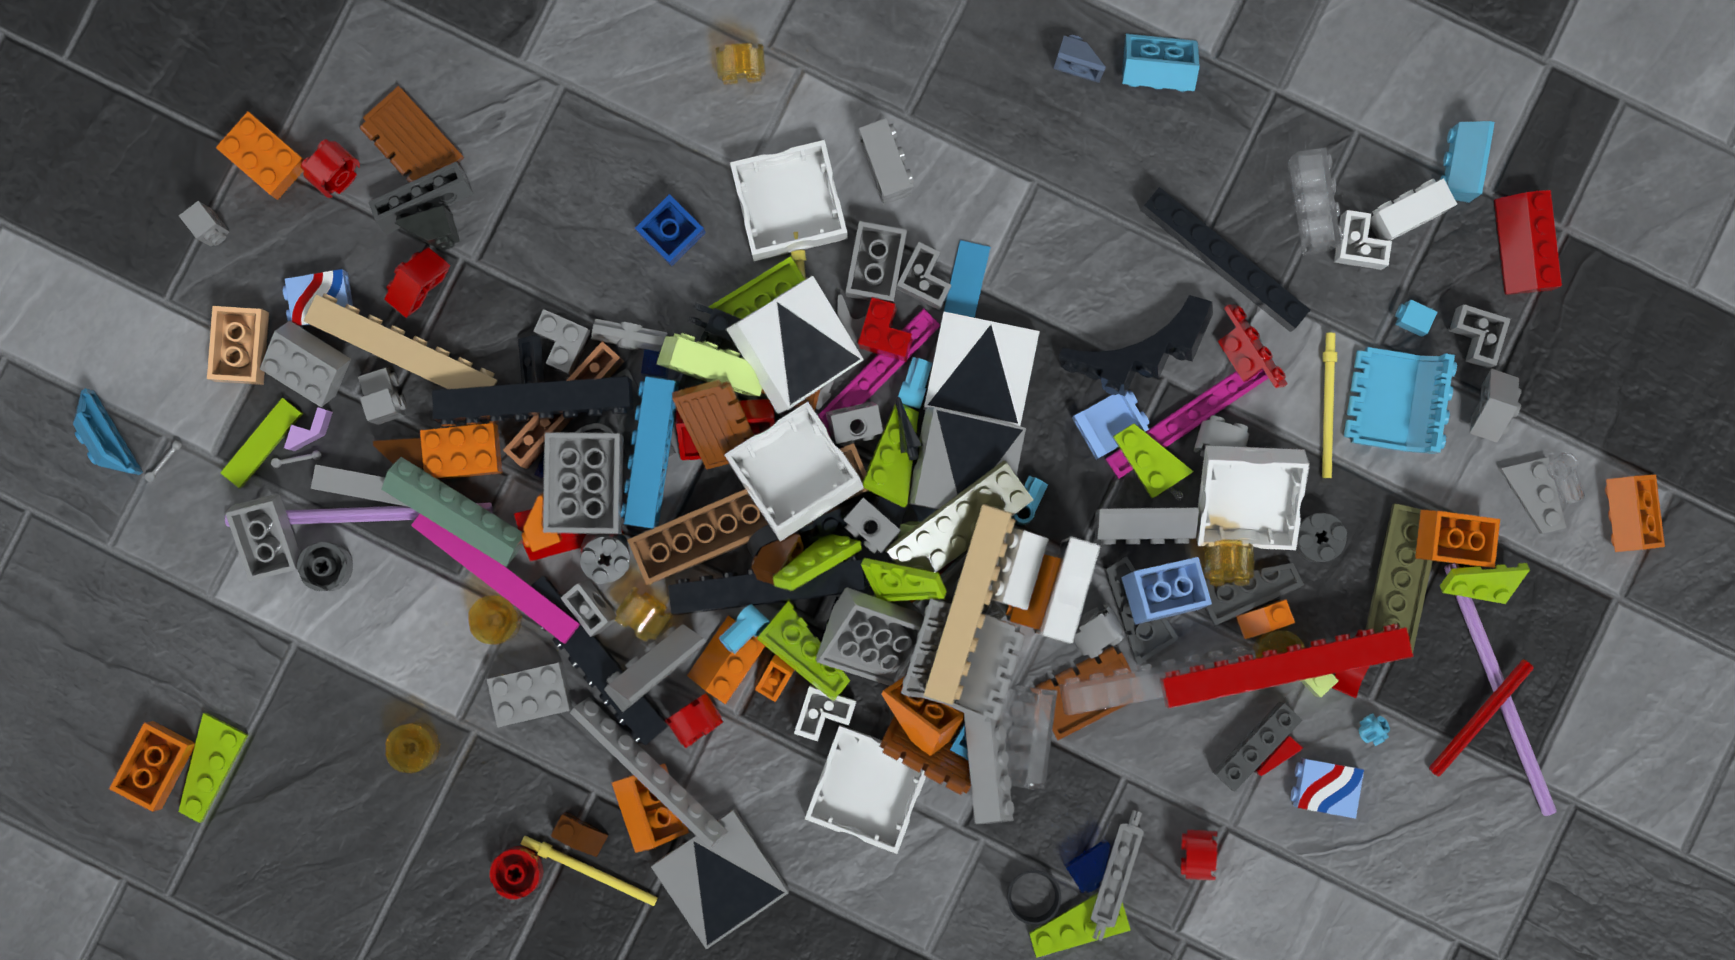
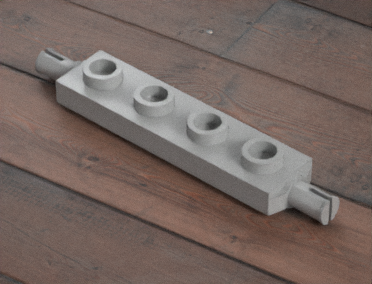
M1132 810L1128 824H1120L1091 916V920L1097 924L1092 938L1097 940L1098 933L1101 930L1098 938L1099 941H1103L1106 927H1115L1144 831L1138 827L1142 813L1138 812L1134 821L1135 810Z

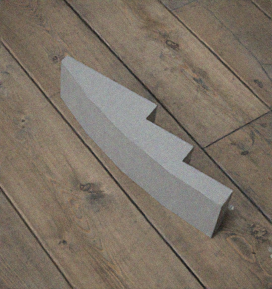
M315 465L311 489L407 506L381 490L385 477Z

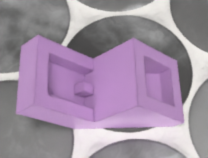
M317 407L310 430L291 425L284 448L296 451L325 436L333 412Z

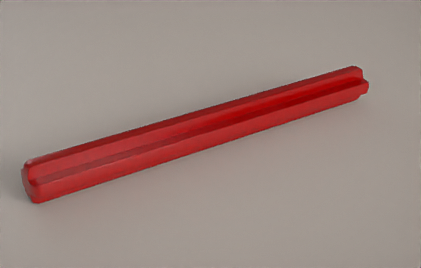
M1523 659L1429 766V770L1434 775L1439 777L1530 674L1534 669L1531 663Z

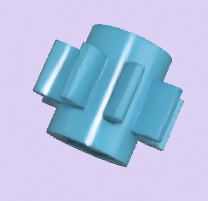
M1372 713L1360 721L1359 734L1366 743L1373 741L1374 745L1377 746L1389 738L1387 733L1390 731V727L1384 717L1378 716L1376 718Z

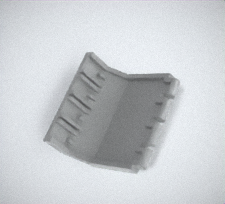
M930 599L925 609L922 627L918 632L915 650L910 657L907 675L903 679L901 694L908 697H921L936 701L986 722H991V719L998 720L1004 704L997 701L998 697L1005 699L1011 679L1006 678L1005 674L1013 675L1018 655L1012 652L1013 650H1021L1025 634L1019 632V626L985 614L982 629L977 628L975 638L979 639L974 653L970 652L967 661L971 662L967 677L962 676L960 685L964 686L960 700L955 699V702L951 705L924 696L925 689L952 603L943 600Z

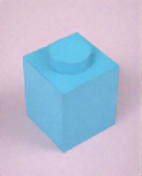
M1409 300L1399 306L1395 315L1398 318L1395 325L1422 337L1428 334L1437 311Z

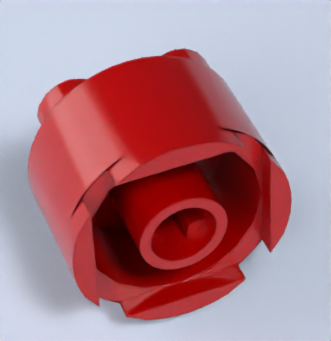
M328 139L321 141L313 155L307 157L301 164V168L304 170V178L328 198L333 197L331 194L334 192L340 194L345 191L357 176L354 172L356 166L360 168V162L338 142H330Z
M704 693L665 720L680 744H683L685 748L723 723L721 714L707 693Z
M1187 829V833H1182L1181 848L1186 850V858H1181L1180 873L1185 875V879L1216 881V876L1211 875V871H1216L1217 843L1216 840H1212V836L1217 837V831Z
M523 846L512 847L501 853L493 861L490 868V880L497 893L507 899H520L533 892L543 878L542 859L533 850ZM516 867L519 868V872L522 873V875H520L518 878H516L515 873L512 872V870H514Z

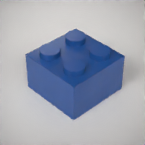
M670 194L635 227L637 233L671 267L706 233L704 228Z

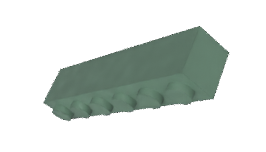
M402 457L388 470L381 490L505 567L518 553L523 542V532Z

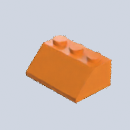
M1656 475L1606 479L1605 493L1609 499L1610 507L1608 517L1612 523L1613 532L1611 542L1615 552L1665 547Z
M1044 554L1028 609L1025 610L1008 605L1006 615L1010 616L1009 622L1040 630L1061 558Z
M729 615L687 675L706 692L724 704L728 703L766 647L757 639L758 636H753L735 654L730 652L719 639L736 622Z
M661 764L660 766L668 773L666 764ZM634 775L612 782L635 853L655 848L689 833L687 826Z

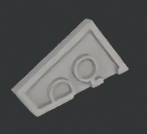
M1548 457L1499 469L1511 485L1510 488L1522 502L1525 507L1524 510L1540 534L1566 528Z

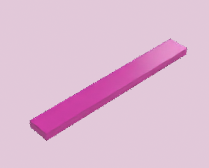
M924 308L902 330L911 333L913 336L907 360L941 326ZM878 354L827 405L818 417L827 429L830 438L826 412L865 403L905 361Z
M1262 370L1248 381L1243 382L1237 371H1235L1145 433L1166 448L1200 425L1202 421L1209 419L1267 380L1268 376ZM1120 449L1105 459L1118 479L1133 470Z
M419 514L411 524L417 531L562 643L566 644L580 626L576 620L507 567L422 514Z

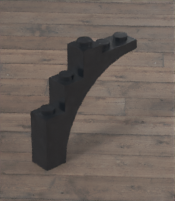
M1189 295L1182 309L1169 324L1149 338L1121 349L1093 352L1062 347L1059 354L1061 368L1070 373L1078 372L1093 380L1101 379L1103 390L1112 395L1120 394L1126 396L1136 372L1147 378L1154 377L1159 379L1169 355L1178 360L1193 362L1213 316V302Z

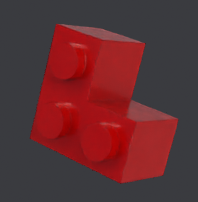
M429 247L421 253L417 251L407 263L402 262L396 267L394 271L396 275L387 285L388 292L384 300L407 318L422 306L428 292L444 280L451 265Z
M872 297L858 345L862 350L906 362L913 336L911 333L891 328L897 310L896 304Z

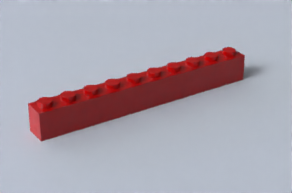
M1398 623L1383 626L1384 631L1374 632V628L1359 631L1360 636L1350 638V634L1335 636V641L1327 643L1325 639L1311 641V646L1304 648L1301 647V644L1287 646V651L1277 653V649L1263 651V656L1253 658L1252 654L1239 656L1237 662L1229 663L1228 659L1213 662L1214 667L1204 668V664L1189 667L1190 672L1180 673L1179 669L1165 672L1166 677L1160 678L1165 706L1172 708L1413 657L1407 627H1399Z

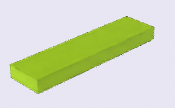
M282 398L221 471V474L241 489L288 433L291 425H294L303 413L285 398Z

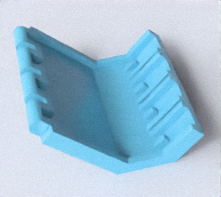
M1367 347L1365 351H1356L1354 368L1363 370L1362 373L1353 372L1350 391L1359 393V396L1349 397L1347 416L1355 417V421L1346 420L1343 437L1352 438L1351 443L1396 451L1427 454L1440 453L1446 443V435L1443 434L1444 425L1448 424L1450 417L1447 405L1453 396V386L1450 385L1451 378L1455 376L1457 370V362H1454L1455 355L1420 356Z

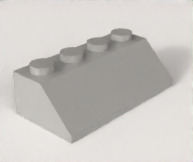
M1199 508L1098 509L1095 511V540H1101V545H1114L1116 540H1126V544H1140L1141 539H1150V544H1165V539H1174V544H1189V539L1196 538Z
M683 624L677 629L675 626L671 627L663 634L665 637L663 641L659 644L654 641L644 649L647 654L640 659L635 656L626 664L628 668L622 674L617 671L606 681L609 684L604 690L624 712L695 654L706 643L705 639Z

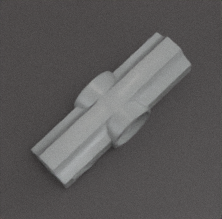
M595 319L592 329V340L616 344L618 347L630 350L643 349L660 353L665 336L668 333L642 328L643 326L628 322H621L620 324Z

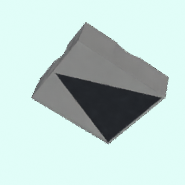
M926 408L919 439L922 446L919 447V458L913 469L907 504L938 510L1004 460L1017 476L1026 428L942 408Z
M735 808L717 820L728 833L712 848L709 849L695 836L651 866L706 949L789 893L788 886L771 861L760 851L753 834Z

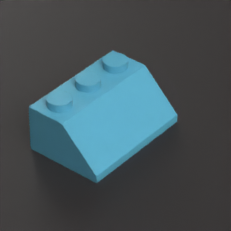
M1126 34L1122 84H1128L1132 87L1148 86L1155 89H1176L1181 92L1187 90L1195 91L1200 66L1198 41Z
M1459 122L1453 129L1450 128L1447 136V143H1450L1449 152L1445 153L1443 159V166H1446L1445 175H1442L1440 180L1444 178L1455 200L1469 203L1482 194L1495 122Z

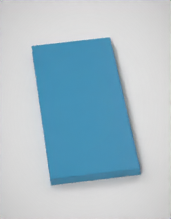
M960 240L950 282L951 289L947 295L944 312L975 318L991 247Z

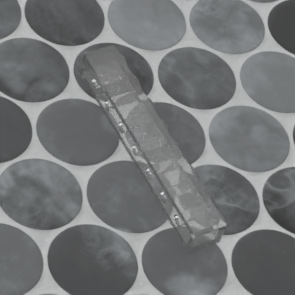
M1246 646L1232 648V653L1223 654V650L1209 652V657L1199 658V655L1184 657V662L1176 663L1175 659L1161 661V666L1152 667L1151 664L1138 665L1137 670L1128 672L1127 668L1113 670L1114 675L1104 676V673L1101 672L1090 674V679L1080 681V677L1065 679V684L1059 685L1064 714L1073 715L1164 698L1160 678L1166 677L1165 672L1178 669L1180 673L1190 672L1189 667L1204 664V668L1214 667L1213 662L1228 659L1229 663L1237 662L1239 656L1252 654L1253 658H1256L1255 650H1247Z

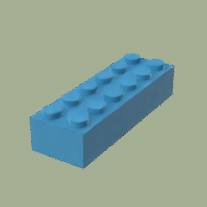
M645 377V381L640 382L639 396H642V403L640 406L637 405L635 420L639 421L638 430H634L632 435V445H635V451L633 455L630 454L628 469H632L631 478L626 479L625 493L628 494V499L626 503H623L621 518H625L624 524L647 528L659 526L676 411L672 392L679 390L680 381Z

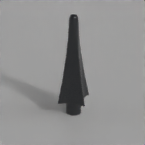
M896 397L901 453L907 452L909 460H916L919 458L917 449L922 444L911 425L901 398Z

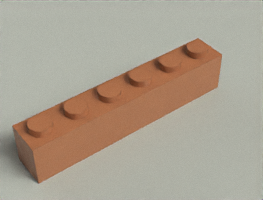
M601 342L566 381L610 378L624 361L605 343ZM563 414L554 415L553 419L542 420L539 419V416H534L503 451L518 465L527 470L545 450V433H560L573 418H564Z

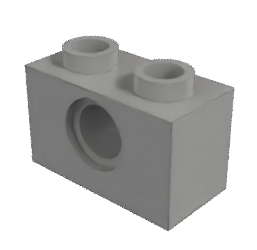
M197 201L179 215L195 238L209 246H216L226 239L225 235L230 232L214 210L200 201Z
M874 402L826 412L831 440L839 444V446L850 445L854 443L853 440L860 438L863 441L873 440L877 438V434L883 433L879 408ZM855 419H859V428L857 430L851 431V422Z
M864 498L844 519L848 523L845 528L855 537L858 534L866 539L864 545L873 553L877 550L883 553L885 548L901 532L898 527ZM868 521H875L878 524V529L874 534H867L864 530V526Z
M590 580L577 583L561 597L562 601L590 637L603 632L618 619V616Z

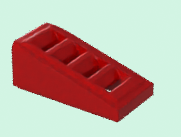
M1287 736L1254 773L1259 776L1265 775L1300 752L1303 747L1293 738Z

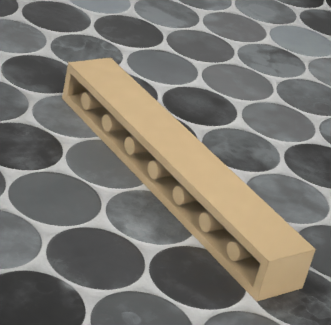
M325 293L322 297L315 295L303 320L314 327L446 389L495 386L498 381L493 378L495 373L482 367L479 372L471 368V362L461 357L456 361L448 357L450 352L438 346L435 350L426 347L427 341L414 336L413 340L404 336V330L393 325L388 329L381 325L382 320L370 314L368 318L359 315V309L349 304H346L344 308L336 304L338 299Z
M986 504L982 505L925 689L924 696L951 705L955 702V699L960 700L964 686L960 685L962 676L967 677L971 662L967 661L970 652L974 653L979 639L975 638L977 628L982 629L986 617L985 614H982L985 604H990L993 591L989 590L991 582L998 579L1001 567H998L997 563L999 557L1004 558L1008 543L1004 542L1007 533H1012L1015 519H1012L1013 513Z

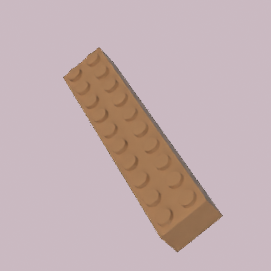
M852 443L839 450L842 451L862 482L866 471L856 447ZM863 488L846 500L864 494L869 490ZM745 489L628 539V543L646 585H651L747 544L750 537L757 530L769 524Z

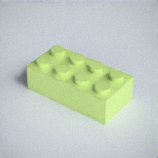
M674 333V336H665L657 365L706 382L720 380L721 383L730 382L734 392L743 395H761L762 387L759 384L757 375L743 357L739 358L740 353L728 349L726 351L717 350V345L705 341L703 343L697 341L696 343L694 342L695 337L683 333L681 335Z

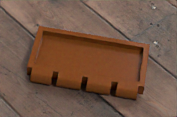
M399 86L363 117L365 122L360 126V130L370 141L380 136L374 145L387 159L396 154L390 162L402 176L412 171L406 178L409 183L456 161L459 163L464 159L462 154Z
M720 380L672 392V399L706 469L729 464L725 454L754 436L730 382L721 383Z
M1113 646L1103 650L1098 655L1101 660L1099 664H1097L1095 658H1088L1076 664L1079 674L1076 675L1073 668L1070 667L1054 676L1058 685L1054 686L1049 678L1035 686L1039 694L1035 696V699L1057 741L1144 696L1123 653L1117 654Z
M894 715L879 746L883 748V754L896 761L899 758L903 759L902 764L917 772H920L922 769L925 771L924 776L939 784H942L943 781L946 782V788L959 795H962L963 792L967 794L971 787L969 760L951 751V742H948L930 756L909 739Z

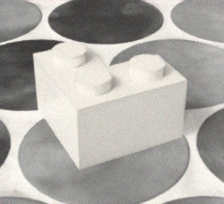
M1346 210L1340 218L1334 262L1382 270L1389 265L1392 241L1368 238L1371 214Z
M810 685L794 734L818 741L825 718L849 725L856 700L838 695L833 702L818 688Z

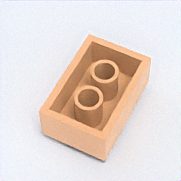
M212 306L207 370L208 380L264 385L265 372L260 370L267 348L269 312L255 308Z

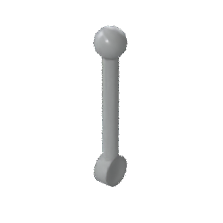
M180 441L172 443V448L154 470L145 475L146 481H155L158 471L172 454L182 447Z
M315 450L312 454L282 460L274 458L271 461V465L279 468L282 464L312 458L318 460L321 458V453Z

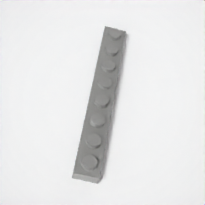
M588 697L573 707L570 714L709 849L725 837L728 831L591 698Z

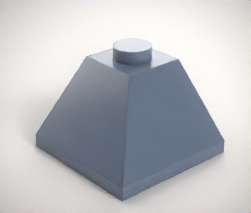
M1076 35L1064 36L1053 69L1099 83L1104 73L1105 65L1088 43L1082 41L1081 37Z

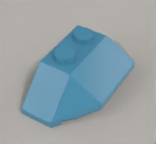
M83 389L80 393L73 426L76 429V438L81 444H85L89 451L87 455L94 465L97 464L101 467L136 475L142 474V469L94 390Z

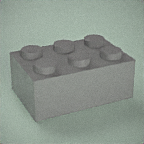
M887 118L859 128V140L883 205L911 196V188L914 187L910 169L905 170L904 167L906 158L901 146L897 147L896 138L898 136L893 123L888 124Z
M859 221L845 292L846 297L871 301L873 297L894 303L907 230Z
M288 321L274 331L260 370L322 407L336 396L351 359L298 325Z
M280 493L235 504L227 510L225 514L249 582L297 569L300 551Z
M563 662L487 679L497 727L573 709Z

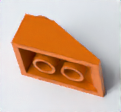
M902 677L882 692V696L909 739L922 751L931 756L957 736L965 720L964 713L936 701L921 697H908L901 694L904 679Z

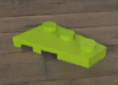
M1134 423L1112 436L1151 498L1156 497L1194 472Z
M864 558L861 563L872 590L878 599L884 601L944 599L947 593L939 573Z
M1519 563L1517 567L1507 568L1506 565H1496L1495 569L1482 570L1480 566L1453 568L1441 583L1440 588L1443 593L1506 604L1530 571L1527 563Z

